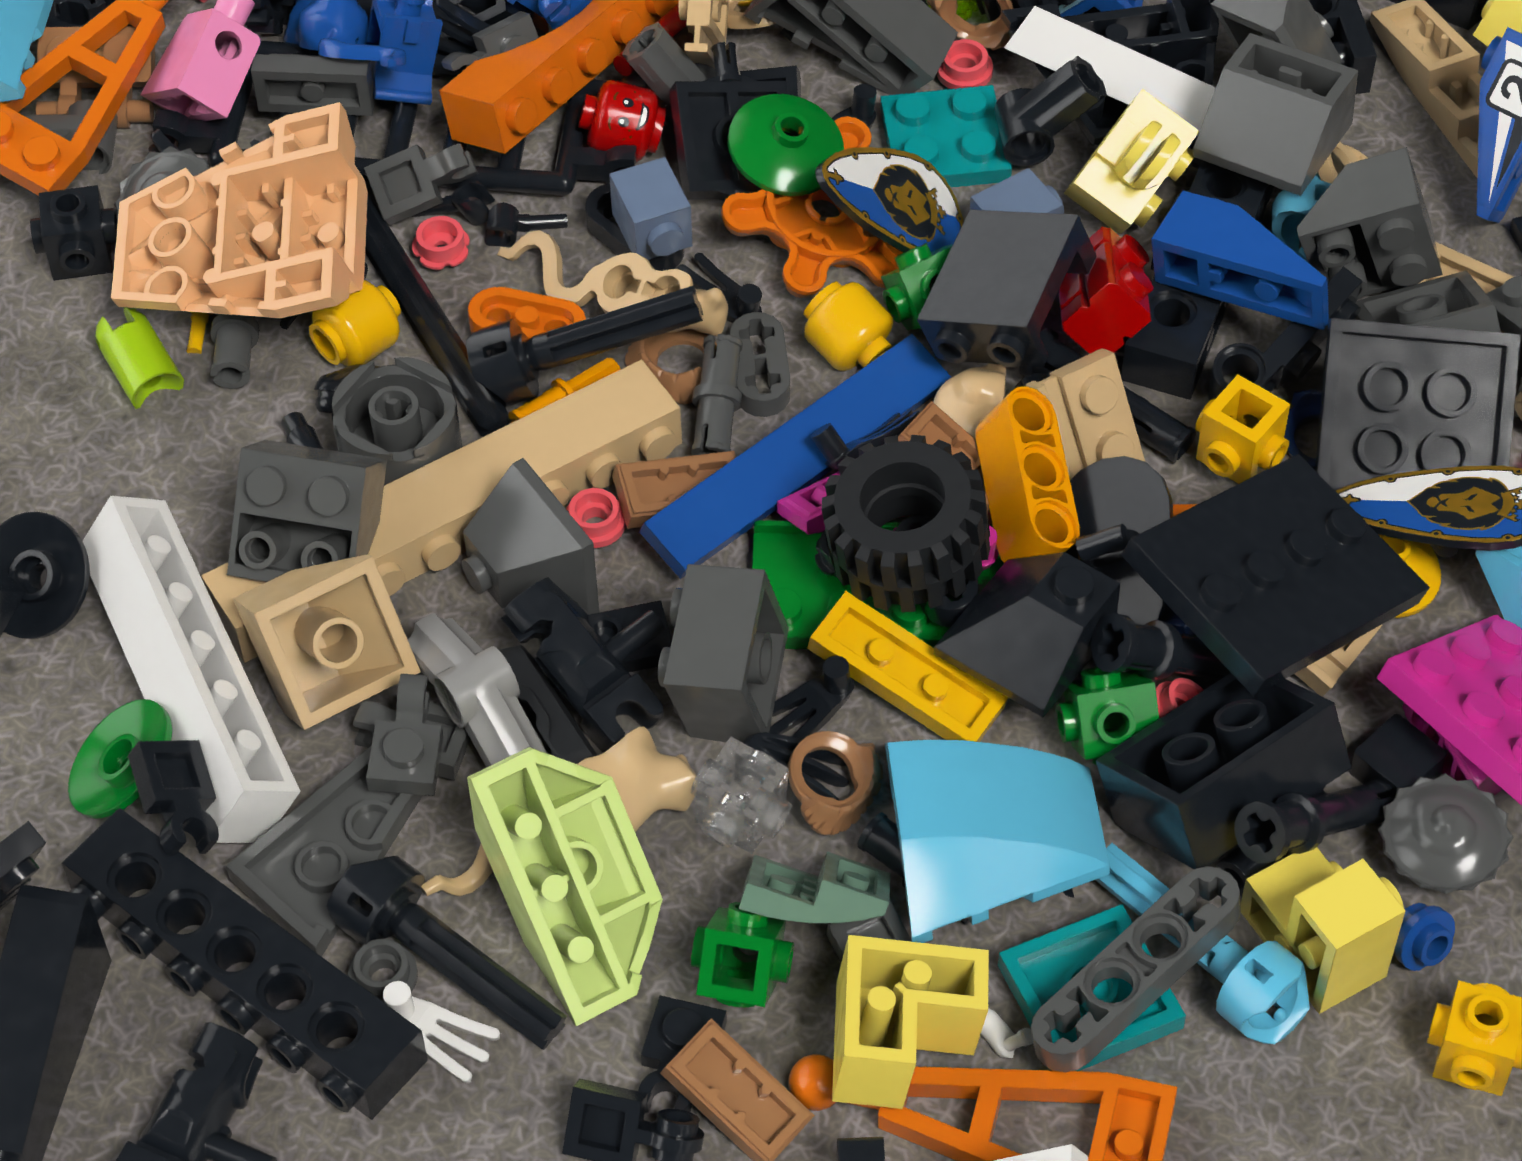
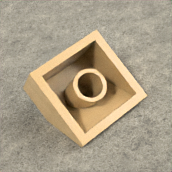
M369 554L291 570L233 598L282 711L304 730L398 684L401 673L416 675L421 672L373 556Z

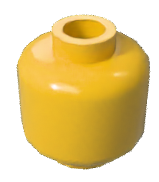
M364 280L362 290L349 294V298L339 305L312 311L313 323L309 325V334L318 352L329 363L333 365L341 363L347 367L356 364L364 365L397 342L400 332L397 317L401 314V308L396 297L388 288L383 285L375 287L369 281Z
M835 281L821 290L804 310L803 315L808 319L804 328L806 340L833 368L839 371L851 370L858 364L864 368L892 347L886 340L893 326L892 315L859 283L851 282L842 286L839 282Z

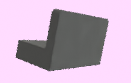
M256 54L253 59L251 74L258 110L263 112L297 113L340 102L347 115L373 116L375 99H373L375 61L330 58L319 55Z

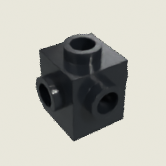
M98 185L39 193L40 217L30 219L31 236L35 253H46L53 280L113 273L111 244L116 243L118 221L114 207L104 209Z

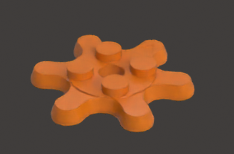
M849 116L840 117L834 121L842 135L844 150L870 146L872 135L869 127L863 121ZM761 189L753 193H735L725 199L721 208V215L726 229L731 234L742 237L767 235L773 244L788 251L789 256L783 267L782 277L787 291L795 297L807 298L819 292L826 282L827 271L830 266L839 268L853 266L862 271L873 284L882 288L886 287L881 276L898 268L894 258L903 252L877 237L864 236L862 227L837 206L836 208L840 213L839 216L827 217L825 221L820 220L821 215L813 208L812 202L825 200L834 204L822 189L803 196H784Z

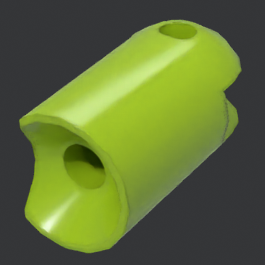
M123 307L127 323L112 330L107 320L102 316L96 325L95 339L101 353L135 409H138L148 395L156 390L183 389L184 378L146 316L135 308Z

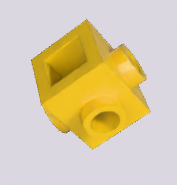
M1237 374L1216 399H1211L1205 405L1197 419L1195 430L1200 435L1196 459L1204 463L1216 475L1228 477L1238 484L1281 463L1289 447V440L1285 439L1284 436L1290 403Z
M1458 980L1450 1006L1437 1002L1433 1014L1427 1044L1438 1046L1439 1050L1432 1077L1456 1083L1468 1089L1481 1090L1502 1096L1512 1067L1522 1070V997L1511 995L1502 987L1494 984H1471Z

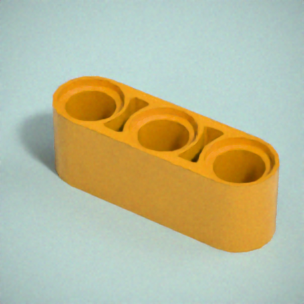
M1027 386L1017 387L990 411L976 428V444L992 524L997 532L996 545L1003 563L1008 559L1066 552L1076 543V538L1080 536V525L1053 405L1038 390Z

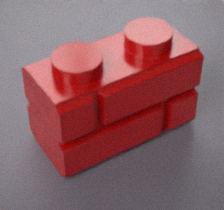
M1102 226L1089 238L1097 255L1090 273H1067L1059 289L1063 331L1089 354L1101 348L1115 353L1125 344V336L1132 338L1152 321L1148 294L1154 288L1152 282L1145 274L1144 266L1150 261L1147 252L1132 236L1125 234L1121 238L1110 227Z

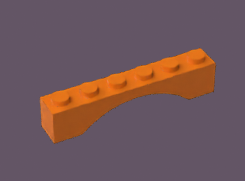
M592 0L580 13L536 40L509 51L474 61L439 90L452 140L506 154L612 64L613 59L625 49L630 40L635 38L644 27L656 23L676 6L679 0Z

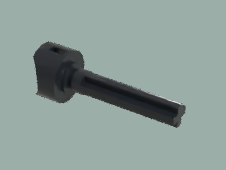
M690 286L534 335L530 339L523 333L517 321L509 319L483 327L472 333L466 339L467 356L474 380L496 394L502 404L508 407L537 398L539 395V371H546L703 321V310L698 301L694 286ZM491 350L490 356L488 357L486 351Z
M398 855L353 864L349 867L335 886L328 900L327 909L338 927L362 946L372 940L386 939L394 935L397 940L542 1050L565 1027L566 1024L563 1022L567 1015L439 920L423 906L417 904L422 894L421 886L425 883V877ZM358 895L360 896L361 907L352 902Z

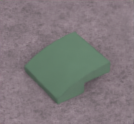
M830 852L826 853L819 876L754 855L745 881L739 909L765 917L805 923H845L884 916L889 905L891 873Z

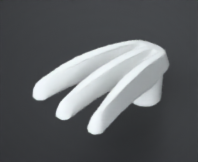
M402 981L389 983L383 991L385 1004L422 1030L427 1057L464 1083H470L472 1074L427 1039V1036L480 1063L488 1062V1052L461 1039L437 1023L491 1041L500 1039V1032L497 1028L473 1021L432 1002L413 997L410 987Z

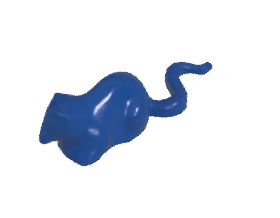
M295 0V5L289 15L283 41L299 44L301 48L316 50L319 56L380 61V65L384 67H396L397 65L406 64V53L403 49L366 45L368 17L366 11L358 4L357 0Z

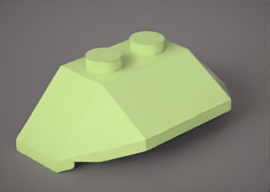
M531 747L468 776L473 820L477 835L524 944L574 1025L578 1026L636 996L642 979L640 972L651 945L663 898L613 778Z

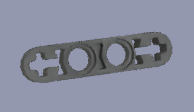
M1206 866L1192 870L1183 876L1044 1003L1033 1016L1031 1024L1033 1046L1039 1061L1049 1069L1059 1072H1070L1082 1068L1235 927L1240 918V890L1234 877L1217 867ZM1217 895L1221 897V907L1217 908L1215 905L1208 903L1197 911V897L1201 896L1208 901L1214 899ZM1192 918L1194 923V931H1192L1191 927L1188 924V922ZM1157 934L1171 935L1181 943L1178 951L1166 958L1152 957L1142 949L1146 939ZM1109 978L1122 979L1133 988L1131 994L1126 999L1116 1003L1103 1002L1094 995L1093 991L1098 983ZM1079 1004L1083 1006L1087 1013L1082 1018L1080 1016ZM1074 1027L1076 1028L1077 1040L1073 1043L1065 1038L1052 1043V1030L1057 1029L1062 1033H1067Z

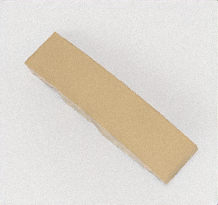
M1406 0L1371 12L1370 22L1402 79L1473 174L1478 178L1480 80L1482 78L1478 73L1480 54L1425 0Z

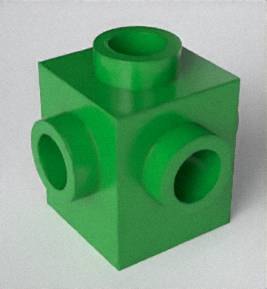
M927 243L917 246L895 257L898 268L881 276L886 290L882 293L884 304L892 315L893 320L897 323L902 322L907 330L921 328L917 318L953 244L943 246L932 252Z
M1098 667L1083 670L1080 673L1081 680L1073 681L1065 690V703L1056 705L1057 724L1062 741L1064 743L1071 742L1072 747L1085 760L1092 759V763L1097 765L1096 760L1159 719L1155 682L1143 677L1137 670L1122 673L1105 672Z
M740 902L730 903L728 908L719 907L706 927L698 926L695 933L691 954V967L700 968L696 995L716 998L718 1002L733 1007L746 1008L755 1005L765 1007L777 982L788 983L790 977L794 942L783 940L786 920L765 917L739 909ZM739 948L755 950L758 953L746 955Z

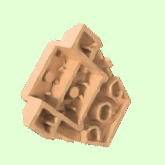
M338 102L285 115L268 124L271 132L274 134L273 136L242 151L236 141L219 150L220 156L224 161L206 171L193 176L187 168H184L120 201L111 299L118 307L285 318L337 306L347 300L349 294L362 290L365 272L368 191L364 177L355 166L356 146L347 112L342 104Z

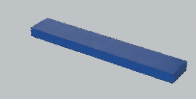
M913 334L909 335L645 521L639 533L680 579L686 575L688 564L701 565L751 529L755 521L763 520L776 511L778 500L812 485L832 470L825 465L827 460L810 438L817 429L831 423L845 444L852 442L877 429L896 413L903 415L908 410L913 412L935 396L939 388L951 376Z

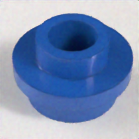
M1416 903L1407 907L1395 946V956L1406 968L1419 971L1426 966L1440 963L1449 954L1453 946L1455 922L1453 917L1439 906H1427L1423 903Z

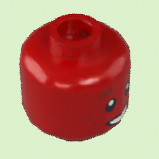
M608 80L600 87L597 96L585 95L578 128L588 130V147L596 150L607 151L620 145L637 146L636 162L644 158L646 152L656 153L665 122L666 109L658 107V97L654 91L616 80Z

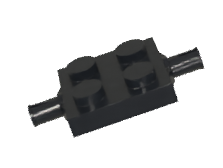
M720 42L711 47L715 77L705 81H675L669 90L681 187L687 200L719 199L725 201L726 198L735 193H753L761 190V188L746 179L732 161L728 149V132L732 119L743 105L764 95L788 94L786 81H757L739 75L735 50L736 44L733 42H728L726 46L725 42ZM784 132L785 134H787V135H789V136H793V134H791V133Z

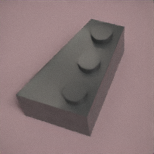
M752 0L743 15L758 24L765 17L795 33L791 42L807 50L810 43H813L841 58L839 68L889 95L914 93L933 80L958 34L952 26L922 0Z

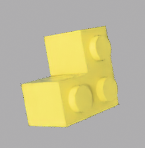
M1317 847L1305 853H1293L1248 877L1245 881L1241 900L1242 915L1263 942L1277 941L1303 962L1309 1001L1319 1014L1387 977L1406 912L1401 896L1395 886L1384 877L1379 878L1364 858L1343 869L1335 861L1328 862Z
M848 935L836 983L832 1101L903 1109L916 1066V1049L974 1056L988 1013L989 950Z

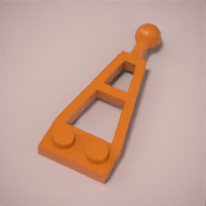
M116 0L35 63L32 68L21 74L20 80L26 87L23 99L0 102V175L38 196L42 192L65 190L89 163L164 31L166 25L163 14L160 11L169 0ZM128 24L136 27L116 64L95 53L98 48ZM73 69L102 85V88L71 141L18 112Z
M812 1054L801 1058L795 1063L789 1074L788 1087L790 1093L808 1110L821 1111L830 1108L836 1103L832 1101L834 1060L825 1055ZM915 1066L903 1109L861 1104L852 1105L879 1110V1129L956 1161H993L1022 1155L992 1143L1001 1100L1100 1104L1088 1161H1163L1176 1103L1177 1087L1109 1072H1059L1050 1070ZM908 1097L977 1099L969 1133L906 1108Z

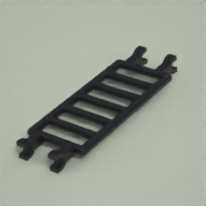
M261 41L256 54L318 55V51L301 48L299 44ZM437 53L432 75L456 77L467 67L462 66L455 71L445 69L441 62L449 54ZM252 64L227 118L219 119V121L189 119L177 111L157 109L153 122V131L160 129L180 151L191 148L193 152L210 153L209 163L212 167L223 162L224 160L220 156L219 150L238 141L253 85ZM629 75L619 80V82L646 89L649 88L640 75ZM594 78L568 100L554 171L520 169L526 137H524L506 154L500 153L497 167L475 166L478 174L469 179H475L482 183L487 190L567 195L575 188L576 179L605 181L608 184L610 183V173L635 166L637 146L620 145L607 151L596 150L592 147H582L585 129L578 128V122L585 95L597 96L600 87L607 81L595 80ZM395 103L383 159L409 148L419 104ZM278 112L277 120L293 113ZM347 115L354 137L359 115ZM447 127L443 150L450 146L461 144L464 152H466L467 144L452 140L449 127ZM355 157V166L365 181L369 182L364 167L382 159ZM466 180L453 184H444L438 187L457 188Z

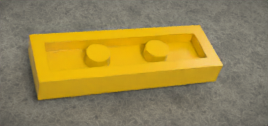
M847 591L841 596L809 639L807 649L824 660L831 656L845 658L849 664L851 678L945 740L980 742L1005 708L1008 700L1007 696L934 655V648Z

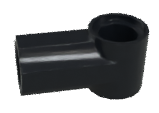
M1076 56L1035 88L1011 90L997 100L994 112L1004 157L1009 163L1016 166H1032L1045 161L1053 153L1055 147L1053 136L1107 96L1103 80L1096 74L1090 63Z

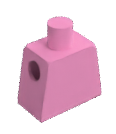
M217 0L214 8L187 14L140 95L165 110L177 111L189 119L211 121L227 118L261 43V38L257 34L244 27L255 5L254 1Z

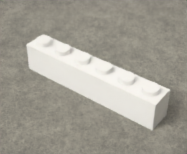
M110 496L83 539L88 554L91 579L144 699L152 700L161 705L171 718V741L199 740L216 795L215 801L206 810L215 820L218 827L219 838L216 843H254L282 819L301 791L166 501Z

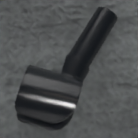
M468 179L456 188L453 195L442 198L443 203L411 217L460 211L471 225L477 226L487 222L490 210L486 205L493 203L495 199L482 183L475 179Z
M505 202L497 203L488 213L485 243L488 246L512 247L516 243L518 231L529 232L530 230L567 228V214H519V211L513 205Z

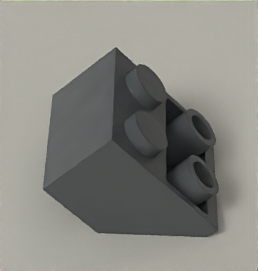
M1249 33L1222 70L1195 142L1193 157L1301 196L1352 125L1358 70Z
M1407 147L1347 164L1297 226L1298 237L1308 263L1328 279V283L1343 266L1363 281L1357 300L1366 295L1400 286H1412L1424 279L1443 275L1431 220Z
M263 440L242 447L227 575L268 582L291 570L369 554L380 523L387 459Z

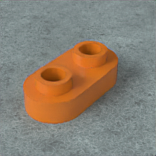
M492 287L482 290L471 299L468 305L471 334L483 327L514 319L523 333L530 339L534 335L586 320L584 311L572 301L507 287Z

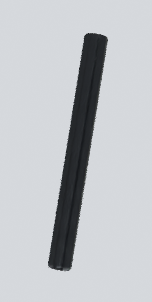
M368 194L365 247L367 257L386 287L396 297L401 311L435 365L447 377L452 387V392L478 433L484 437L509 425L507 419L508 412L499 397L474 380L465 344Z

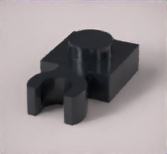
M199 740L139 741L128 754L144 814H163L165 824L160 830V843L163 850L168 856L176 855L186 843L185 831L195 839L199 854H206L218 841L219 831L215 820L206 812L215 801L216 795Z
M659 996L641 1052V1065L657 1069V1071L648 1074L639 1086V1092L648 1093L645 1113L649 1112L654 1096L664 1091L671 1092L678 1097L675 1109L691 1112L692 1103L660 1073L711 1018L725 1030L727 1023L726 1010Z

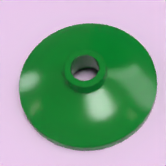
M769 94L749 101L735 114L728 132L729 153L740 173L759 188L784 196H803L820 190L821 187L816 178L817 166L832 154L844 150L843 138L834 120L816 104L804 98L788 94ZM784 132L791 133V134L795 135V137L789 136V135L785 134Z
M149 699L131 701L111 712L90 733L75 758L68 783L71 804L78 812L89 818H105L111 816L119 808L125 809L139 797L128 754L139 741H171V718L161 705Z

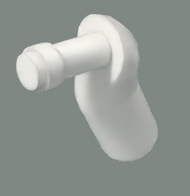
M988 1008L980 1035L998 1056L1013 1058L1015 1049L1022 1046L1026 1047L1033 1043L1031 1029L1024 1028L1019 1030L1017 1034H1014L995 1011Z

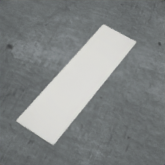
M1034 6L1004 47L1053 71H1057L1069 60L1079 56L1090 63L1096 74L1103 80L1108 96L1129 105L1133 98L1144 89L1199 131L1216 89L1212 85L1037 6Z

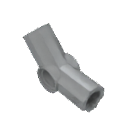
M433 613L417 621L414 631L407 640L420 671L434 685L441 705L452 722L459 728L464 727L486 768L528 747L547 753L542 740L518 701L520 689L511 666L499 649L495 646H489L483 650L453 618L443 619Z

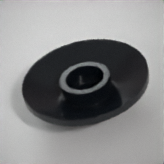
M25 512L9 518L0 525V566L25 591L23 598L3 632L24 639H39L50 636L64 628L75 617L86 597L90 567L84 543L69 523L48 513ZM46 569L47 578L44 586L42 587L41 575L42 572Z

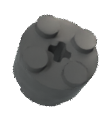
M394 358L395 365L375 368L374 361L361 365L341 381L332 399V421L338 452L387 459L384 485L463 447L457 403L447 377L435 366L415 358Z

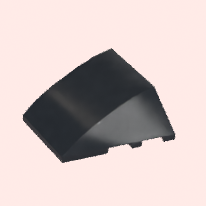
M1166 0L1165 4L1061 17L1057 3L1037 6L1213 86L1214 60L1219 29V18L1211 6L1214 0ZM1034 6L1001 11V19L1013 35ZM1033 62L1045 79L1055 72ZM1107 95L1075 121L1089 142L1093 145H1099L1128 105Z

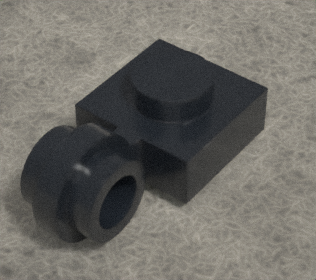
M579 1078L572 1089L562 1154L591 1161H636L639 1144L652 1146L651 1156L658 1161H693L694 1153L702 1150L704 1132L699 1128L700 1119L697 1115L680 1109L660 1110L655 1121H645L644 1114L648 1093Z

